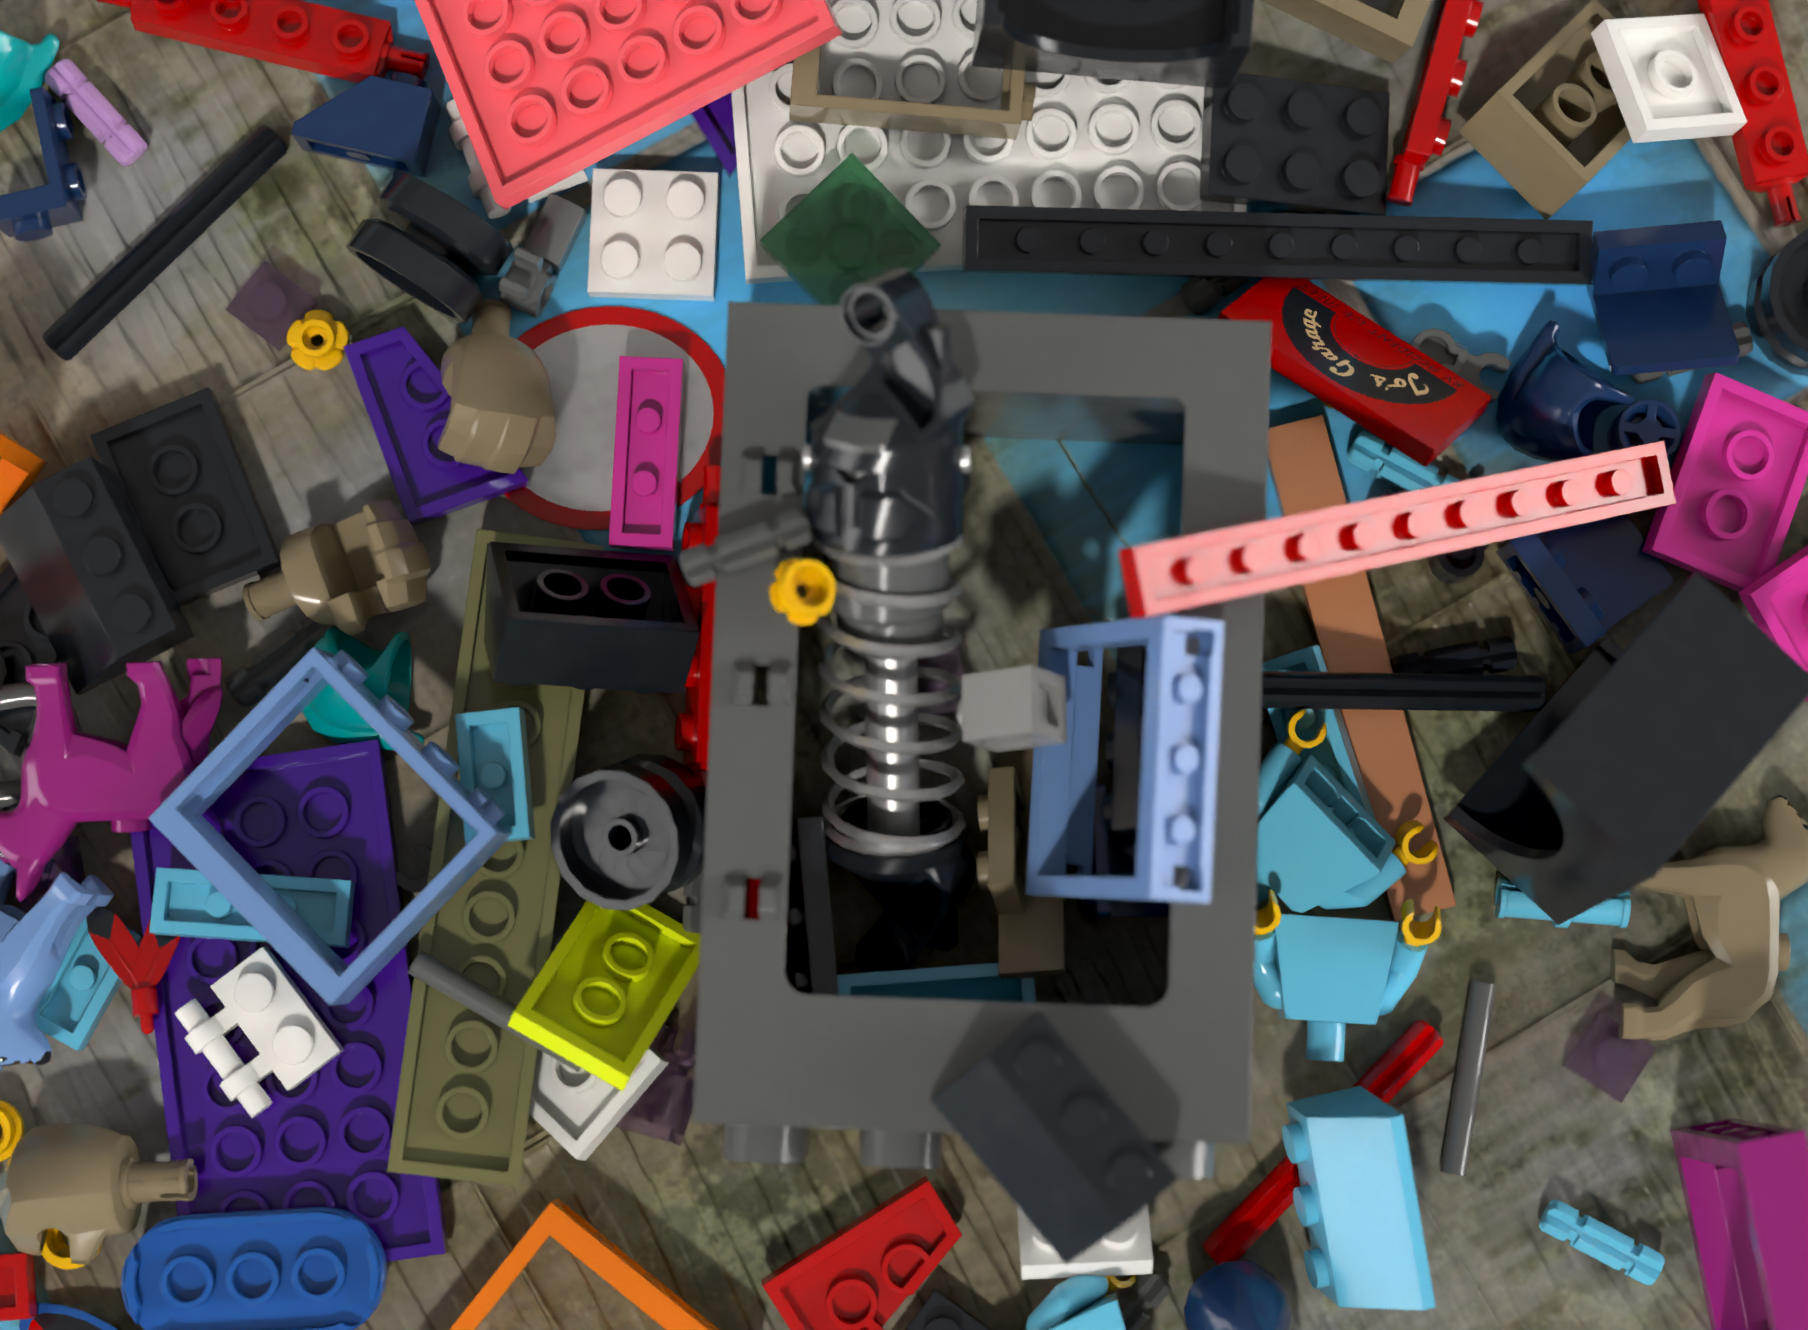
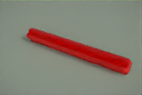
M1414 1021L1352 1087L1361 1086L1385 1103H1388L1443 1046V1038L1426 1021ZM1286 1155L1204 1241L1203 1248L1205 1252L1218 1265L1225 1262L1238 1261L1294 1202L1293 1190L1296 1187H1301L1297 1163H1291Z

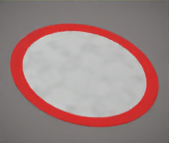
M601 306L574 310L539 323L516 339L533 349L547 370L553 397L556 432L553 450L541 466L519 468L529 480V486L503 494L522 510L547 522L568 528L583 530L610 529L620 356L683 359L685 362L677 507L688 501L703 487L704 466L721 464L725 368L709 345L684 325L663 315L643 309L623 306Z

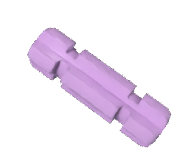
M62 59L47 71L44 76L45 83L62 101H65L66 106L101 144L105 143L104 147L122 166L132 165L146 152L147 143L130 124L126 125L127 121L90 81L87 82V77L71 60Z

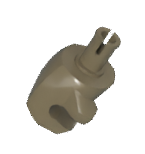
M482 300L471 315L472 334L455 340L442 357L440 371L442 384L449 396H451V409L438 441V449L453 456L456 462L479 466L485 470L515 474L520 467L541 466L553 450L556 432L551 385L547 370L533 349L510 337L511 308L499 300Z
M390 499L377 501L362 506L363 511L337 523L315 525L284 538L279 553L282 570L258 581L245 584L243 587V599L250 614L258 621L269 619L276 613L298 605L303 613L314 622L337 626L348 636L364 631L368 619L372 616L401 611L426 601V577L431 571L430 561L424 545L419 542L409 519L403 517Z
M77 1123L32 1127L17 1142L6 1168L1 1174L0 1217L3 1222L4 1231L18 1251L41 1256L48 1234L47 1229H58L69 1238L71 1262L80 1265L91 1264L105 1237L130 1233L137 1227L142 1203L193 1201L198 1188L196 1165L193 1166L194 1160L191 1158L163 1162H141L139 1150L131 1136L111 1129Z

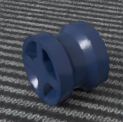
M1655 399L1639 400L1629 405L1611 422L1607 432L1608 448L1610 451L1638 446L1639 444L1635 441L1634 437L1629 436V434H1634L1641 442V445L1664 440L1668 457L1678 446L1681 437V423L1675 411L1666 403Z

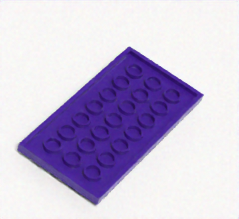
M379 739L259 756L202 814L210 825L258 874L351 880L355 883L349 948L330 947L348 966L404 910L402 889L397 883L396 870H399L384 751L381 748ZM152 822L151 830L130 832L143 935L151 918L156 867L198 870ZM181 937L162 980L156 986L160 1014L153 1016L170 1160L191 1158L194 1160L193 1166L196 1165L198 1174L196 1197L193 1201H175L177 1216L197 1213L302 1207H335L353 1213L373 1229L383 1246L387 1262L445 1254L449 1251L439 1177L387 1172L413 989V976L408 973L411 967L409 942L349 1004L329 1005L269 942ZM261 947H268L343 1047L344 1051L293 1090L287 1091L275 1073L272 1072L259 1084L273 1104L256 1117L251 1118L238 1099L230 1101L219 1085L224 1080L204 1053L201 1052L196 1055L184 1039L189 1033L176 1017L175 1012L196 998L210 1018L215 1016L225 1006L210 986ZM239 1025L224 1036L245 1065L260 1055Z

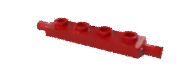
M96 0L99 3L129 8L131 10L130 19L135 31L354 83H359L369 76L385 78L389 70L424 79L426 77V70L429 67L430 54L428 52L423 53L395 46L391 21L307 1Z
M1441 0L1400 154L1394 158L1396 167L1390 190L1386 197L1388 202L1400 206H1412V199L1420 172L1424 170L1431 154L1441 156L1452 120L1441 116L1447 95L1457 97L1460 91L1468 61L1458 58L1463 36L1468 38L1474 37L1481 17L1483 1Z
M1697 0L1700 14H1704L1747 120V123L1734 135H1731L1744 188L1754 192L1767 193L1775 228L1798 223L1802 219L1799 216L1792 185L1808 175V152L1769 0Z
M706 465L703 467V503L700 504L699 511L693 514L692 522H686L684 525L682 552L702 543L709 547L714 545V539L718 538L721 465ZM716 579L699 586L685 585L700 635L685 684V713L679 712L677 714L674 729L675 748L677 751H683V764L689 766L706 787L708 778Z

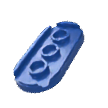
M320 1206L197 1213L166 1219L147 1231L140 1238L137 1245H134L125 1260L121 1288L127 1312L135 1323L140 1324L144 1330H354L362 1325L378 1307L386 1288L388 1268L385 1251L373 1229L361 1218L343 1209Z

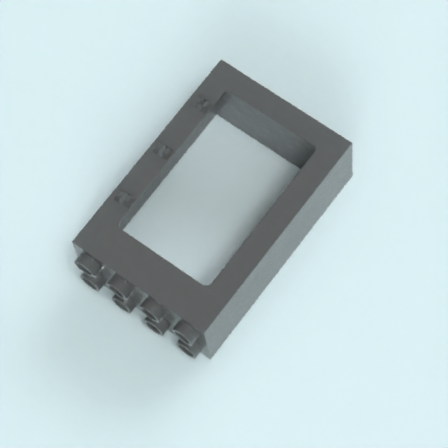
M728 301L718 537L764 519L767 524L776 521L775 515L795 507L803 510L805 470L802 464L803 446L806 444L807 431H811V422L854 387L872 363L870 355L863 346L848 335L842 325L839 305ZM881 307L884 313L889 316L888 307ZM935 309L939 324L951 325V359L964 376L975 400L974 405L962 423V437L1183 445L1181 537L1266 520L1271 321ZM763 456L779 457L777 458L776 467L778 495L762 494ZM785 546L777 550L779 555L728 575L726 570L716 573L693 1123L724 1124L723 1160L751 1163H804L805 1155H809L810 1128L860 1130L859 1165L910 1169L941 1168L942 1133L957 1132L931 1100L1039 1011L1044 1014L1179 1179L1214 1178L1215 1143L1250 1144L1264 592L1178 610V617L1224 621L1210 903L1170 902L1168 985L1166 993L1158 1003L1152 1006L1131 1007L810 995L799 993L789 985L785 976L799 625L791 623L785 612H778L774 608L770 600L769 588L776 580L774 572L781 563L789 559L801 560L802 546L790 551ZM797 586V588H796V593H797V595H798L799 597H800V586ZM1199 638L1186 639L1185 654L1199 656ZM754 666H770L767 683L769 706L753 705ZM1174 866L1173 887L1187 888L1188 867ZM745 878H762L759 884L758 900L760 920L744 919Z

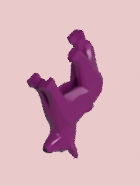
M223 657L186 659L187 673L191 683L189 694L181 701H179L161 661L126 663L127 676L138 684L142 702L129 745L119 740L77 731L67 662L34 663L26 666V680L34 686L37 701L35 730L22 764L20 802L14 810L0 811V859L5 864L17 869L16 897L19 901H23L27 895L34 891L45 866L64 845L79 822L111 821L112 832L151 830V821L148 818L209 756L211 734L222 707Z

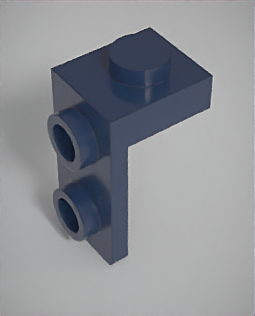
M43 86L30 89V96L49 184L0 195V230L8 237L15 236V239L18 241L44 239L53 234L54 227L83 221L79 201L87 199L85 180L80 166L77 162H70L66 141L74 139V128L69 110L64 102L57 103Z

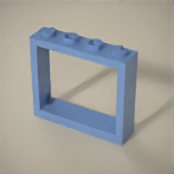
M1158 615L1040 630L1038 667L1066 677L1067 743L1034 747L1026 895L1078 899L1210 903L1224 621ZM1199 638V656L1185 654L1186 639ZM1148 644L1136 878L1091 877L1103 649ZM1088 650L1087 666L1077 665L1078 651ZM1066 865H1077L1076 876H1066ZM1174 866L1188 867L1187 888L1173 887Z
M313 647L148 819L329 1005L349 1004L512 834L499 821L506 814L501 806L479 787L471 793L454 776L460 769L457 762L433 741L424 746L408 729L414 723L413 718L391 697L385 695L379 700L363 684L369 675L355 659L343 650L334 655L332 652ZM328 684L477 833L350 966L327 945L202 816Z

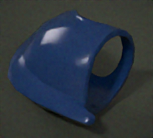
M1549 320L1540 329L1511 370L1499 395L1496 421L1503 438L1514 450L1531 458L1546 462H1558L1593 455L1594 428L1599 415L1611 406L1631 405L1635 401L1631 394L1603 380L1558 346L1556 337L1560 330V324Z
M1252 1260L1225 1262L1209 1269L1189 1289L1184 1307L1185 1324L1188 1330H1289L1292 1314L1288 1295L1275 1276Z

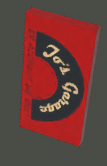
M1261 279L1223 309L1217 318L1220 320L1271 321L1270 368L1425 467L1436 459L1485 412L1492 398L1486 392L1309 280Z

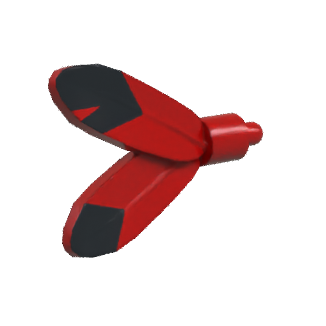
M96 907L86 917L88 933L96 948L115 974L131 990L133 1017H140L141 1031L144 1034H151L154 1031L153 1016L160 1014L156 986L162 980L181 937L150 933V918L139 947L124 923L114 912L105 907Z

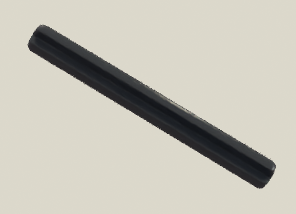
M265 124L259 126L43 333L42 338L46 345L65 361L71 360L286 154L288 148L279 135Z
M1262 671L1261 708L1534 712L1546 704L1547 697L1545 693L1546 683L1538 675Z

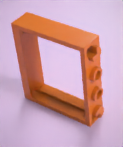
M559 1198L550 1202L449 1329L476 1330L551 1236L664 1329L721 1330Z

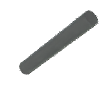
M422 950L419 952L408 971L410 975L573 1070L580 1071L581 1067L508 1026L511 1016L517 1007L515 1004Z
M1471 980L1440 1172L1466 1176L1496 984Z

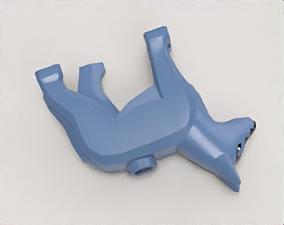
M0 859V1072L4 1066L22 1063L45 1065L50 1062L52 1049L45 1034L36 1024L35 1012L41 999L54 982L70 942L83 920L96 907L107 906L114 896V893L95 875H88L81 884H78L65 872H60L44 896L26 913L16 906L4 904L16 869L5 864Z

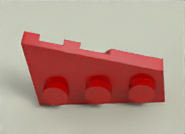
M924 1176L762 1278V1286L790 1330H884V1324L908 1295L915 1293L962 1236V1233L927 1176Z

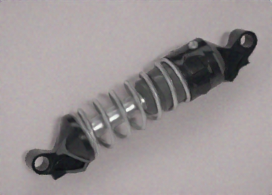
M902 268L888 269L847 290L843 296L839 311L842 325L848 335L863 346L870 355L872 363L854 387L811 422V444H804L802 452L803 469L805 471H812V483L805 493L804 501L810 524L814 526L816 546L823 551L817 561L829 569L836 584V593L830 611L836 612L837 629L831 624L830 611L824 616H817L818 626L835 640L826 647L818 659L820 675L835 688L826 696L819 707L821 722L836 735L827 743L820 754L822 769L835 781L821 801L825 816L823 824L826 855L838 865L853 873L883 907L882 914L856 946L855 957L862 973L915 969L931 955L934 949L951 951L958 944V908L969 894L977 874V862L966 844V824L963 814L950 803L941 799L952 795L965 782L962 773L944 762L919 759V754L936 753L951 748L962 738V729L955 721L940 715L918 713V706L936 705L955 697L962 690L961 679L943 669L917 667V658L934 657L948 653L964 640L960 631L944 623L943 611L951 601L963 592L961 585L953 578H950L949 553L963 542L961 535L963 533V500L970 488L968 473L971 469L970 446H962V423L974 405L975 400L964 376L951 359V325L939 324L933 303L920 279L911 271ZM879 297L887 305L889 316L881 308ZM942 635L950 637L949 640L938 642ZM845 646L864 657V674L851 678L846 682L839 679L833 673L831 660L835 653ZM918 679L942 681L951 687L933 693L918 694ZM845 694L865 701V721L851 725L846 729L840 727L834 721L832 707L837 699ZM918 725L944 728L950 731L951 735L933 741L919 742ZM866 732V737L860 736V734ZM845 741L859 748L866 749V767L852 771L846 776L836 769L833 757L838 746ZM919 771L944 774L950 777L952 782L936 788L919 789ZM867 778V784L857 782ZM846 788L859 794V796L852 797L835 806L834 801L843 789Z

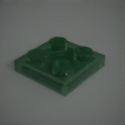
M853 153L760 239V246L817 305L839 306L847 290L888 269L902 268L915 274L941 247V244ZM879 297L880 306L884 303V300Z

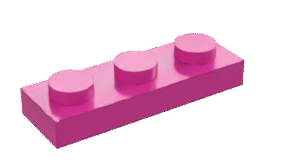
M620 356L609 546L611 548L675 551L685 362L683 359Z

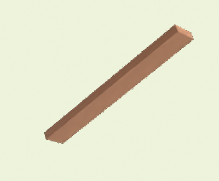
M1323 414L1268 428L1267 464L1282 517L1347 504ZM1365 570L1300 584L1316 645L1320 646L1328 672L1393 673ZM1340 709L1376 822L1394 840L1397 829L1407 821L1417 820L1425 825L1420 833L1415 834L1410 839L1408 844L1409 851L1420 850L1430 840H1434L1438 844L1437 855L1431 862L1426 864L1409 862L1404 867L1406 874L1384 892L1391 921L1402 920V905L1409 899L1414 900V916L1434 912L1436 905L1440 909L1457 906L1404 711Z

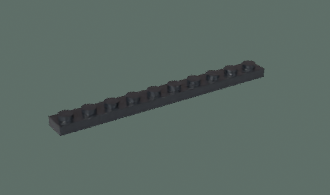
M966 205L963 207L962 272L1586 286L1590 285L1592 280L1591 250L1593 221Z

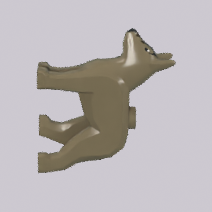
M1776 795L1767 801L1762 818V835L1758 843L1744 846H1719L1704 850L1690 859L1666 863L1655 877L1633 887V889L1683 897L1692 937L1699 950L1657 964L1636 961L1626 950L1613 949L1611 951V981L1658 1000L1654 1007L1643 1008L1638 1004L1621 1003L1618 1039L1646 1038L1650 1041L1666 1040L1694 1029L1727 1027L1746 1022L1762 1005L1771 999L1778 971H1787L1791 956L1788 934L1779 933L1780 899L1808 880V823L1800 817L1786 797Z

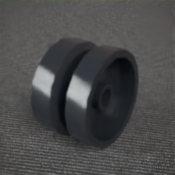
M394 171L378 195L377 200L385 215L403 230L380 219H363L346 247L363 264L403 292L452 320L466 323L483 296L477 283L456 264L480 276H497L513 251V247L501 233L453 197L412 175L401 171Z
M1808 229L1784 245L1761 265L1749 285L1745 309L1751 337L1767 359L1791 374L1808 376Z
M638 754L577 778L559 797L550 822L551 850L562 877L580 897L603 909L626 911L653 902L669 892L690 884L704 870L707 787L688 766L666 755Z

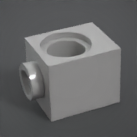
M1034 665L961 675L962 697L958 703L957 715L962 729V742L994 752L1067 743L1066 677Z

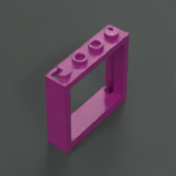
M1736 1118L1670 1130L1711 1329L1808 1330V1141L1806 1131Z

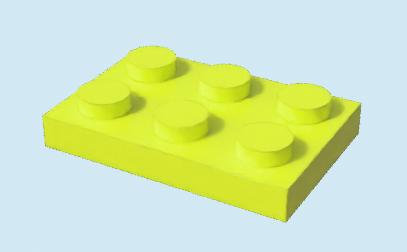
M587 900L514 1010L508 1026L623 1091L698 969L701 935L685 931L683 924L648 904L626 911L603 909Z

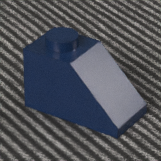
M398 72L391 73L390 80L369 76L295 121L291 135L303 151L387 170L401 171L424 178L441 105L433 89L427 88L428 83L419 77Z

